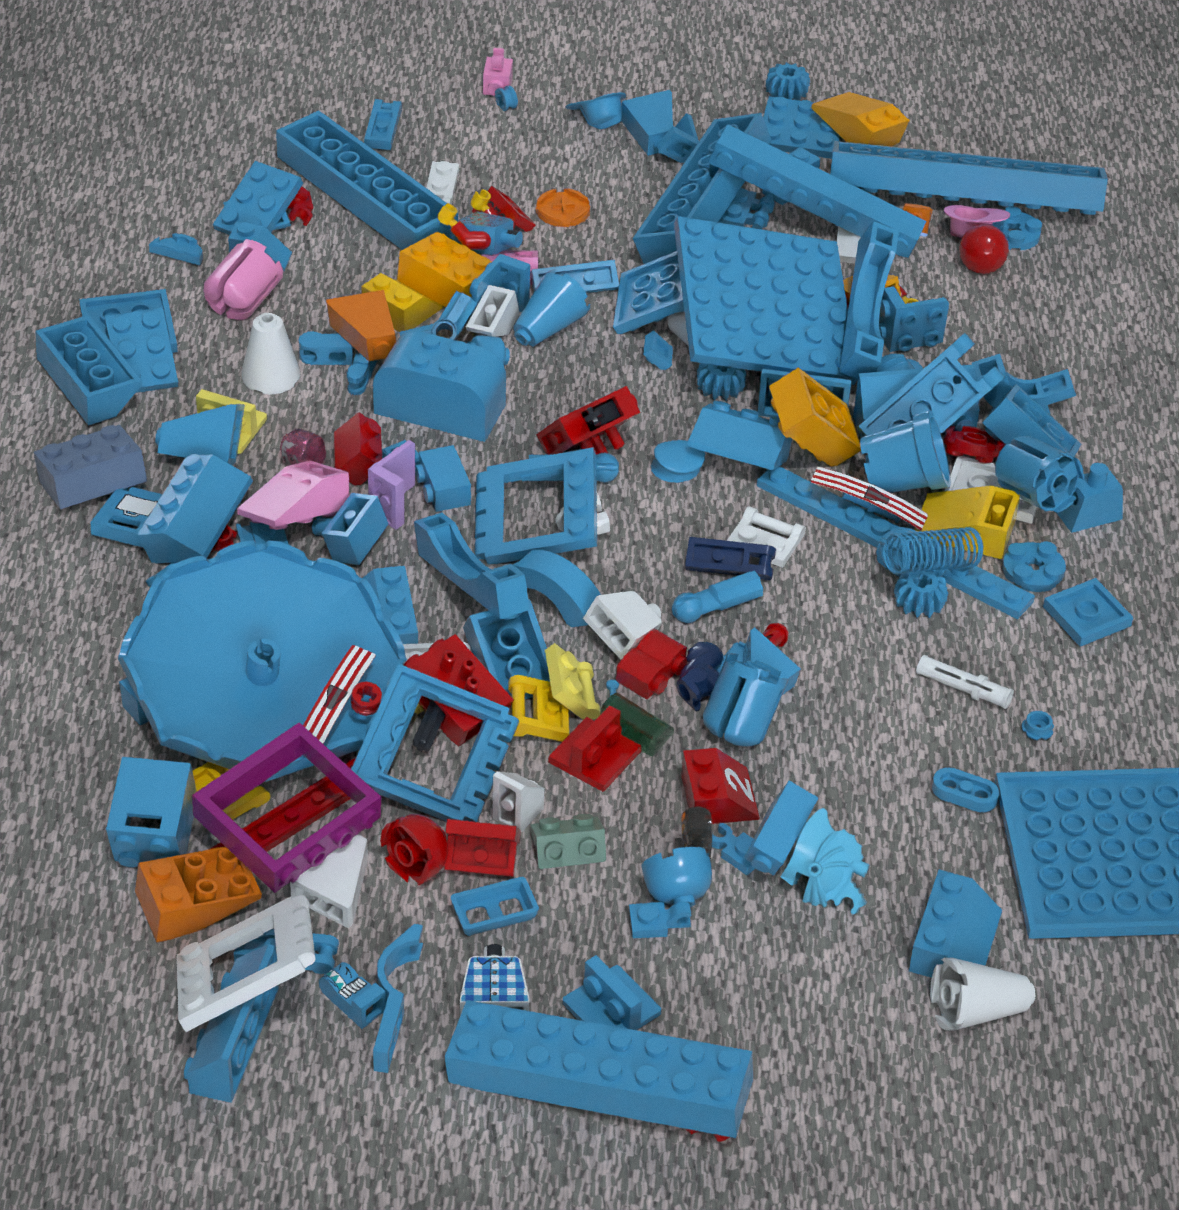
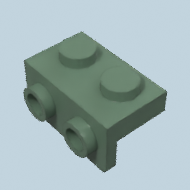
M578 814L573 816V819L561 821L558 818L550 817L539 820V823L530 824L532 840L537 851V864L540 869L606 861L605 829L598 816Z

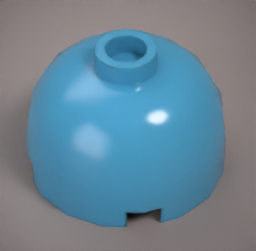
M702 847L672 849L673 856L662 859L661 853H658L642 863V872L648 892L655 900L664 902L666 905L688 902L690 907L695 905V900L701 898L710 888L712 881L711 861L709 853L706 854V849Z

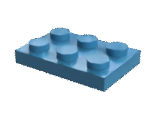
M254 161L212 224L214 229L230 235L236 222H249L251 224L263 225L272 232L303 185L301 177Z
M163 307L105 316L108 339L142 380V386L136 393L179 387Z

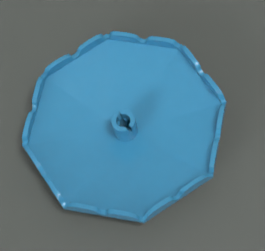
M254 540L239 542L223 548L212 559H206L205 556H196L179 561L169 566L165 573L160 576L158 575L146 595L140 615L136 616L131 623L118 655V660L160 745L231 769L297 723L303 725L324 687L352 645L376 655L358 683L366 681L376 684L382 692L381 701L397 665H404L407 658L403 643L391 621L389 619L385 620L382 615L381 605L373 588L366 579L359 577L353 568L327 558H318L316 561H311L303 551L285 543L267 541L266 544H257ZM352 694L324 742V745L337 757L360 750L375 717V714L364 716L356 713L351 707ZM364 695L361 701L369 702V698L371 697L368 695ZM302 755L265 782L314 766V764Z

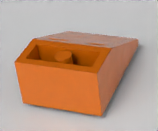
M226 847L138 863L135 893L156 942L167 941L200 931L258 901L262 897L252 871Z

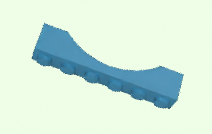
M875 221L871 223L858 241L839 370L840 373L858 379L859 373L874 372L882 361L884 339L881 337L879 329L880 307L886 280L896 254L899 231Z
M443 513L414 521L419 556L499 619H512L518 616V613L530 610L524 573L512 564L495 569L485 566L471 551L456 523Z

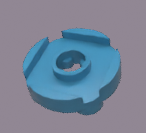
M1006 207L1005 211L1010 213V217L1003 221L993 222L992 226L999 228L1005 234L1009 250L1011 248L1027 250L1037 245L1040 240L1042 222L1029 214L1021 212V209L1018 207Z
M1051 542L1012 543L1009 545L1004 556L1002 570L1006 579L1012 584L1014 582L1021 586V589L1030 592H1045L1052 590L1063 580L1066 564L1061 554L1057 552L1056 545ZM1029 564L1038 565L1039 570H1033Z

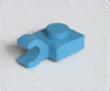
M664 902L629 904L632 938L668 937V928L691 927V909L688 902L676 903L666 910Z

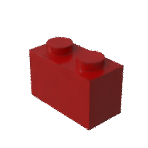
M360 412L334 432L335 468L348 472L349 482L354 486L361 485L368 480V469L374 463L382 460L381 427L374 419H369Z

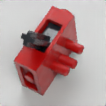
M625 386L560 417L537 433L536 436L546 455L569 452L579 446L581 449L593 447L595 454L608 453L600 436L607 434L615 450L622 448L625 443L617 428L641 412L635 396Z
M456 634L446 640L443 638L437 640L430 646L427 652L420 656L418 654L411 656L403 665L510 709L514 701ZM421 696L419 705L425 710V714L412 743L417 747L418 751H429L439 729H441L459 747L478 735L484 720Z

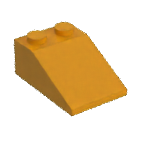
M851 92L813 103L811 109L846 142L892 147L900 143L910 121L891 103Z

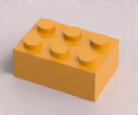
M435 232L400 251L397 280L447 307L456 291L472 298L470 294L472 281L478 278L492 261L468 249L467 246L448 238L445 234Z
M799 367L769 386L773 397L771 404L780 419V422H778L780 431L786 438L790 437L795 440L803 450L807 449L813 453L818 461H824L833 467L861 451L860 442L847 404Z

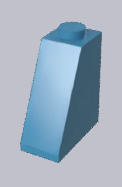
M670 90L622 101L621 122L647 156L657 153L662 154L658 152L657 144L673 126L672 92Z
M230 404L163 422L162 426L158 428L155 443L158 445L157 453L183 458L193 454H213L230 465H234L237 459L245 405Z
M788 781L767 810L744 858L750 861L755 869L774 876L786 860L818 797L795 783Z

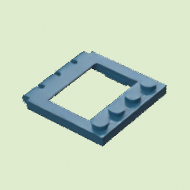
M593 447L487 466V471L479 472L476 475L475 556L478 559L486 560L487 564H499L521 560L532 550H545L556 554L597 546L596 454ZM564 473V532L503 542L504 483L519 480L523 482Z
M398 664L351 770L379 795L446 822L447 819L477 822L485 805V802L481 799L488 798L493 786V775L496 773L493 770L497 771L500 769L509 747L505 742H511L519 720L508 714L510 710L508 707ZM421 696L484 720L450 800L434 794V791L405 779L401 781L387 775Z

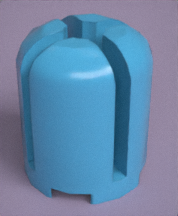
M1019 436L1012 439L1011 444L1007 443L1000 450L995 463V475L1001 488L1015 491L1020 495L1021 499L1044 511L1059 513L1067 509L1077 498L1073 494L1078 486L1079 478L1084 480L1083 466L1079 459L1032 436Z
M729 653L704 710L703 723L718 738H721L723 733H725V741L745 747L758 745L767 734L789 678H779L781 671L763 662L755 660V663L751 661L744 663L737 661L739 654Z

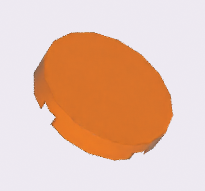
M566 188L564 192H557V189H552L543 193L537 199L536 213L547 224L557 227H570L584 222L590 216V205L588 198L579 191Z

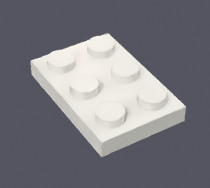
M957 456L950 475L951 485L945 491L990 485L1001 488L995 475V464L982 463L973 458ZM1020 498L1016 520L1032 524L1037 507Z

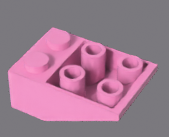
M311 460L286 466L238 507L237 514L249 518L253 523H264L269 525L270 529L276 530L285 529L288 527V524L294 522H312L313 517L335 516L349 497V473Z

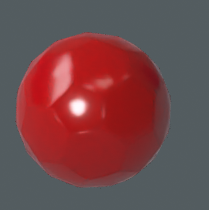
M986 224L974 226L966 231L959 245V254L963 264L969 270L980 274H988L1001 268L1009 253L1008 240L1005 234L999 228Z

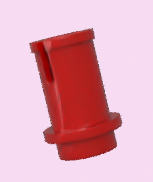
M779 623L769 624L764 633H762L776 647H783L788 641V630Z

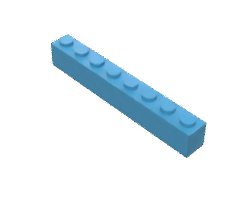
M728 124L708 162L862 237L873 221L899 231L896 254L902 257L909 258L926 223L925 220Z

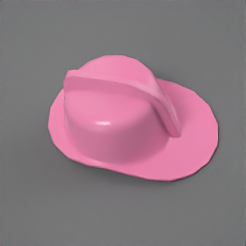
M951 205L944 208V213L950 217V234L962 238L965 232L980 224L992 225L993 222L1003 221L1010 217L1008 211L1001 209L973 208L963 205Z

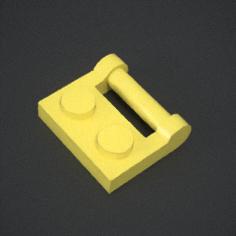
M554 643L545 649L553 698L583 720L586 717L597 719L601 715L599 704L595 702L591 680L594 676L592 665L588 662L577 661L570 651H564Z

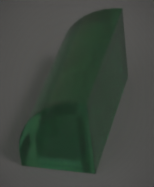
M614 693L602 704L600 715L609 705L621 711V735L640 744L641 752L651 757L674 734L673 726L619 693Z

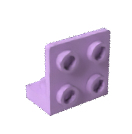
M411 440L395 448L389 455L374 463L368 469V494L378 496L389 523L388 525L397 530L404 524V493L415 486V443Z

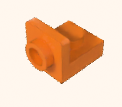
M905 203L904 211L926 221L922 233L927 234L933 209L919 204Z

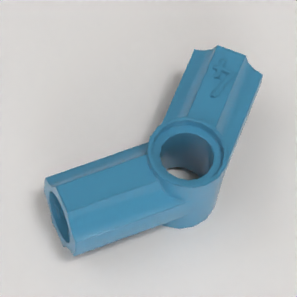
M456 291L439 320L434 324L401 331L399 335L401 336L410 331L437 335L440 330L447 329L452 332V336L449 339L457 341L478 303L468 295Z

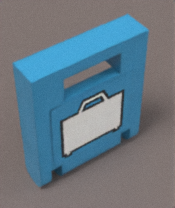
M131 487L129 491L128 488L115 490L90 522L91 535L143 547L137 534L163 494ZM113 520H114V521H118V522H122V523H126V524H130V525H134V526H138V528H137V529H133V528H129V527H125V526L113 524Z

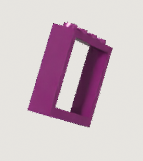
M297 723L192 795L193 816L274 893L291 882L293 884L302 873L312 866L320 865L330 853L337 848H343L348 845L354 836L365 828L370 829L373 827V823L381 818V796L301 723ZM304 755L356 804L275 860L223 810Z

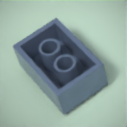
M120 425L106 426L101 431L88 435H77L72 440L59 444H48L43 449L33 452L39 481L60 509L113 493L117 489H125L147 482L142 450Z

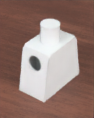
M634 591L596 596L583 617L585 622L620 660L630 650L636 648L650 631L658 630L662 624L660 608L654 603L647 605Z

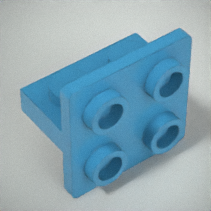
M597 955L585 962L584 985L563 997V1005L577 1020L638 1030L661 1015V1007L619 965L609 968Z

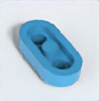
M942 768L934 774L932 791L939 799L976 812H989L996 807L999 789L992 781L955 768Z

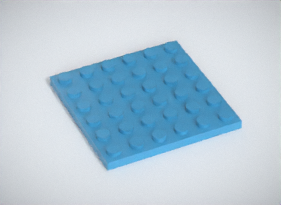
M677 216L674 222L690 361L761 372L762 369L792 372L799 367L808 375L851 380V385L856 383L858 379L839 372L848 308L836 241Z
M1179 768L996 773L994 782L999 789L998 800L1028 939L1179 934Z

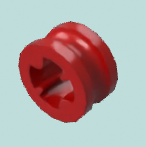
M366 681L355 685L351 696L352 709L364 716L375 714L381 703V689L376 684ZM364 695H368L371 697L369 698V702L361 701Z

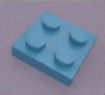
M1097 578L1044 599L1043 608L1080 647L1132 626L1133 616Z

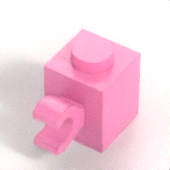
M494 48L492 57H487L483 73L484 95L495 96L496 89L502 88L504 90L505 86H511L513 59L504 58V48Z

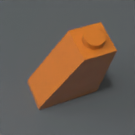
M384 290L327 299L330 326L368 361L386 359L396 343V336Z

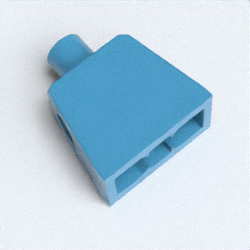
M1094 463L1090 466L1089 473L1084 474V480L1079 478L1078 486L1073 494L1077 497L1076 500L1067 509L1057 513L1071 533L1122 520V485L1105 464Z

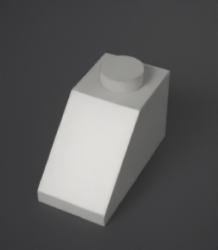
M488 285L466 325V330L493 337L509 335L520 315L515 291Z
M497 771L493 775V819L503 825L517 826L522 833L544 809V788L535 781L528 780L516 773Z

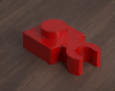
M301 186L288 209H291L289 213L290 220L294 221L296 217H299L305 226H307L312 218L313 204L310 191Z

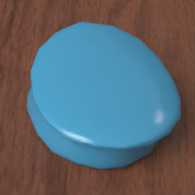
M672 440L660 443L654 449L655 459L651 464V471L663 481L674 483L689 481L698 475L700 467L705 460V452L687 447V440Z

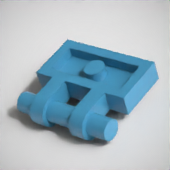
M740 188L718 223L743 227L748 224L752 225V228L763 229L767 227L769 222L768 214H771L775 207V196L772 193H766L759 200L756 199L757 192ZM751 210L757 211L754 214L750 213Z

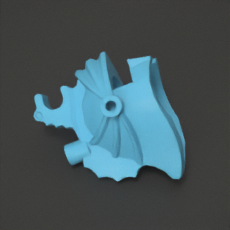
M821 808L804 824L797 838L791 860L780 877L793 886L794 884L797 885L802 874L808 876L809 880L802 902H810L814 906L821 904L823 907H826L827 901L832 899L834 904L838 906L845 897H849L854 903L851 914H856L860 907L866 905L867 901L864 898V894L860 892V888H857L856 883L852 881L854 873L865 877L870 864L862 861L864 859L862 845L857 842L855 835L849 834L845 829L835 831L830 825L827 810Z

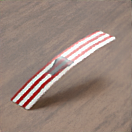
M817 467L811 479V483L839 490L880 507L919 530H922L928 517L927 513L904 499L875 485L840 472Z
M352 645L309 713L303 726L323 744L352 694V689L358 684L376 655L374 653Z

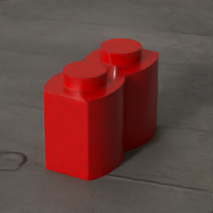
M654 629L618 663L616 681L647 700L654 693L661 694L665 690L668 680L674 674L680 675L683 667L687 665V647L659 630Z

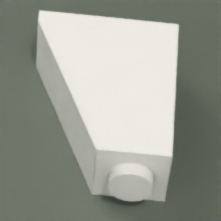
M358 833L348 845L343 848H337L320 865L309 868L293 884L290 882L292 899L300 895L305 896L308 899L310 909L349 929L353 924L368 861L367 839Z

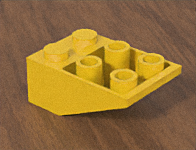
M991 485L927 493L921 510L927 513L928 517L922 530L916 527L914 530L923 532L972 527L978 531L982 538L983 555L1003 559L1016 521L1020 495L1015 491ZM969 531L975 541L976 553H978L977 539L975 535L971 531ZM965 532V535L969 541L970 552H973L972 540L970 536ZM963 536L964 550L968 551L967 543ZM952 540V547L955 548V543Z

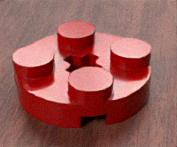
M950 426L946 429L943 440L944 444L947 445V453L954 456H963L964 454L975 456V460L982 463H993L994 457H998L1000 450L1005 444L1001 440L999 442L994 440L986 430L971 426H963L962 431H954L955 426Z

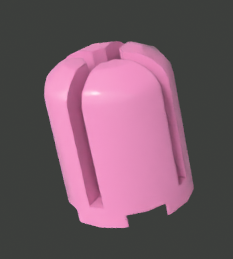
M245 239L243 243L236 244L204 282V297L208 305L216 313L222 315L227 310V318L235 320L249 318L283 278V269L280 261L275 264L272 258L264 252L267 248L266 246Z

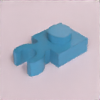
M720 823L718 832L724 835V837H716L712 833H708L707 843L713 848L723 849L721 850V858L745 875H748L755 868L744 857L753 838L744 832L736 837L728 825Z

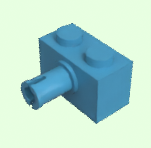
M351 493L333 519L317 516L316 520L313 521L312 531L316 536H323L332 560L340 563L360 565L389 523L378 496Z

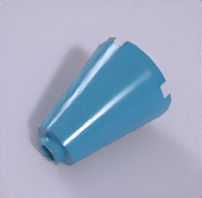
M553 269L543 276L513 327L514 336L520 344L535 346L581 319L589 312L591 307L590 304L586 306L585 299L588 297L586 292L570 275L564 273L560 276L555 274L558 270Z

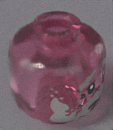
M302 428L293 429L287 433L280 444L282 458L287 465L310 460L322 464L326 457V447L323 438Z

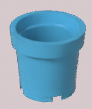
M931 410L913 416V421L873 435L861 437V454L868 453L864 468L870 484L889 493L930 487L932 490L950 487L951 479L947 455L939 426Z

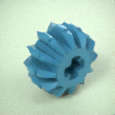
M787 62L785 65L776 64L775 67L769 68L765 85L766 92L770 93V97H784L800 101L801 97H806L809 90V73L805 71L804 67H797L796 63L793 65H789Z
M705 363L699 364L697 369L698 389L703 391L704 396L712 394L714 401L718 396H722L727 401L729 395L737 398L738 394L743 392L746 383L745 369Z
M937 571L901 574L894 588L897 607H903L905 614L914 611L916 618L921 613H925L929 618L933 612L940 613L948 598L946 578L939 577Z

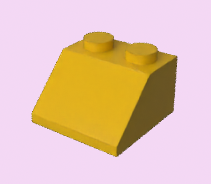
M383 273L378 274L361 286L362 293L384 290L393 327L398 332L417 327L443 308L441 304Z

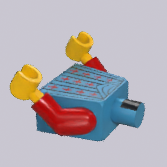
M484 189L480 193L475 191L471 199V206L482 212H475L456 221L454 217L458 210L453 205L447 203L438 213V220L445 225L451 226L452 240L467 246L468 249L476 253L496 255L511 247L519 248L522 244V232L513 230L512 219L498 216L493 207L489 208L487 204L491 195Z

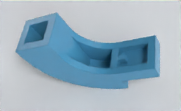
M1000 354L972 362V365L974 364L976 367L977 382L995 366L1005 376L1000 383L983 396L992 407H995L1015 384L1049 414V404L1076 396L1068 369L1037 379L1023 380L1013 377L1006 371Z
M532 550L523 559L513 564L514 567L525 574L527 588L537 590L547 596L558 608L567 625L570 627L588 625L583 617L596 596L601 594L589 577L576 565L558 554L545 550Z

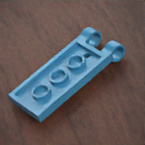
M964 333L862 422L857 429L864 437L913 421V416L931 410L939 426L940 433H943L1000 383L1005 376L995 366L978 382L975 381L958 362V359L975 345L970 337ZM953 377H959L960 383L955 384Z

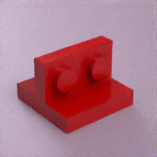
M609 705L595 721L586 717L549 755L548 763L604 792L641 753V745L621 735V711Z
M447 819L445 833L448 834V856L444 866L445 870L514 877L517 846L520 844L521 830L517 826Z

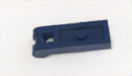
M689 537L685 569L736 576L755 571L760 579L772 580L774 569L771 567V562L775 559L776 548L763 544ZM750 556L758 557L759 565L750 564Z

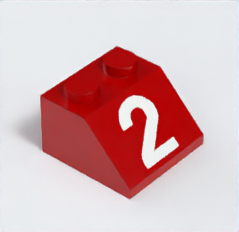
M718 748L683 751L681 777L693 826L760 819L746 766Z

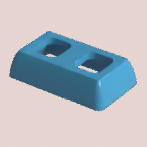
M524 877L451 895L453 908L467 936L532 920L537 915L539 909L530 886ZM510 899H517L523 911L503 915L499 903ZM479 907L485 908L490 919L470 924L466 912Z

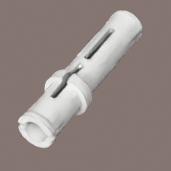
M923 655L917 665V674L969 693L972 699L979 700L981 698L1007 709L1013 698V689L990 682L987 676L981 674L975 676L932 659L927 655Z

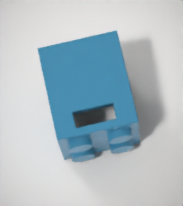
M122 757L106 827L114 861H118L125 867H137L140 862L187 854L194 819L192 795L197 792L191 763ZM131 818L160 819V829L130 826Z

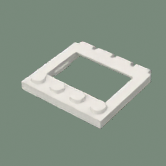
M303 895L293 899L289 897L201 943L193 942L185 946L177 954L178 1021L185 1032L305 972V968L315 962L308 899ZM274 928L277 962L214 994V987L211 984L213 971L210 968V965L213 963L212 959L230 950L232 951Z

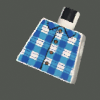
M499 944L487 945L484 948V956L469 958L460 996V1016L466 1000L529 1011V994L521 959L517 956H505V948Z

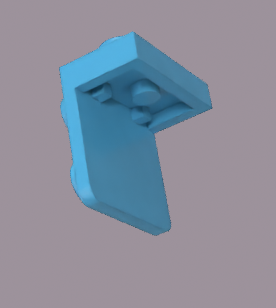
M499 254L492 263L486 266L485 271L472 281L470 286L472 299L479 304L488 285L513 290L516 293L519 312H522L530 300V264Z
M894 286L884 288L880 307L879 329L889 352L908 351L911 348L926 345L932 347L942 343L949 309L948 300L942 297L905 304Z

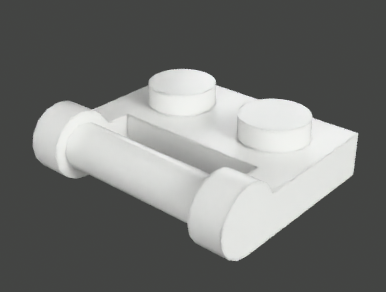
M748 506L743 518L727 541L773 546L776 548V556L771 564L783 568L804 537L806 527L797 523L791 525L758 513V509ZM752 524L788 536L789 538L786 539L781 536L772 534L770 532L758 529L756 527H753Z

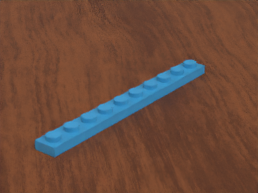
M780 466L775 470L768 469L757 479V487L876 548L884 534L894 528H899V526L873 513L866 512L865 509ZM947 551V559H948V561H949L950 555H949V552ZM978 566L973 568L946 569L941 576L946 578L947 584L1017 620L1034 602L1035 595Z

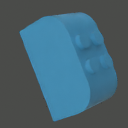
M419 331L406 332L398 338L373 379L374 414L485 442L506 406V371L504 365L494 353L483 347Z

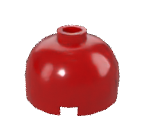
M421 814L406 815L387 823L382 829L380 842L381 847L387 845L389 855L385 857L387 865L407 883L410 876L418 883L417 885H421L436 876L444 867L448 856L446 834L429 817Z

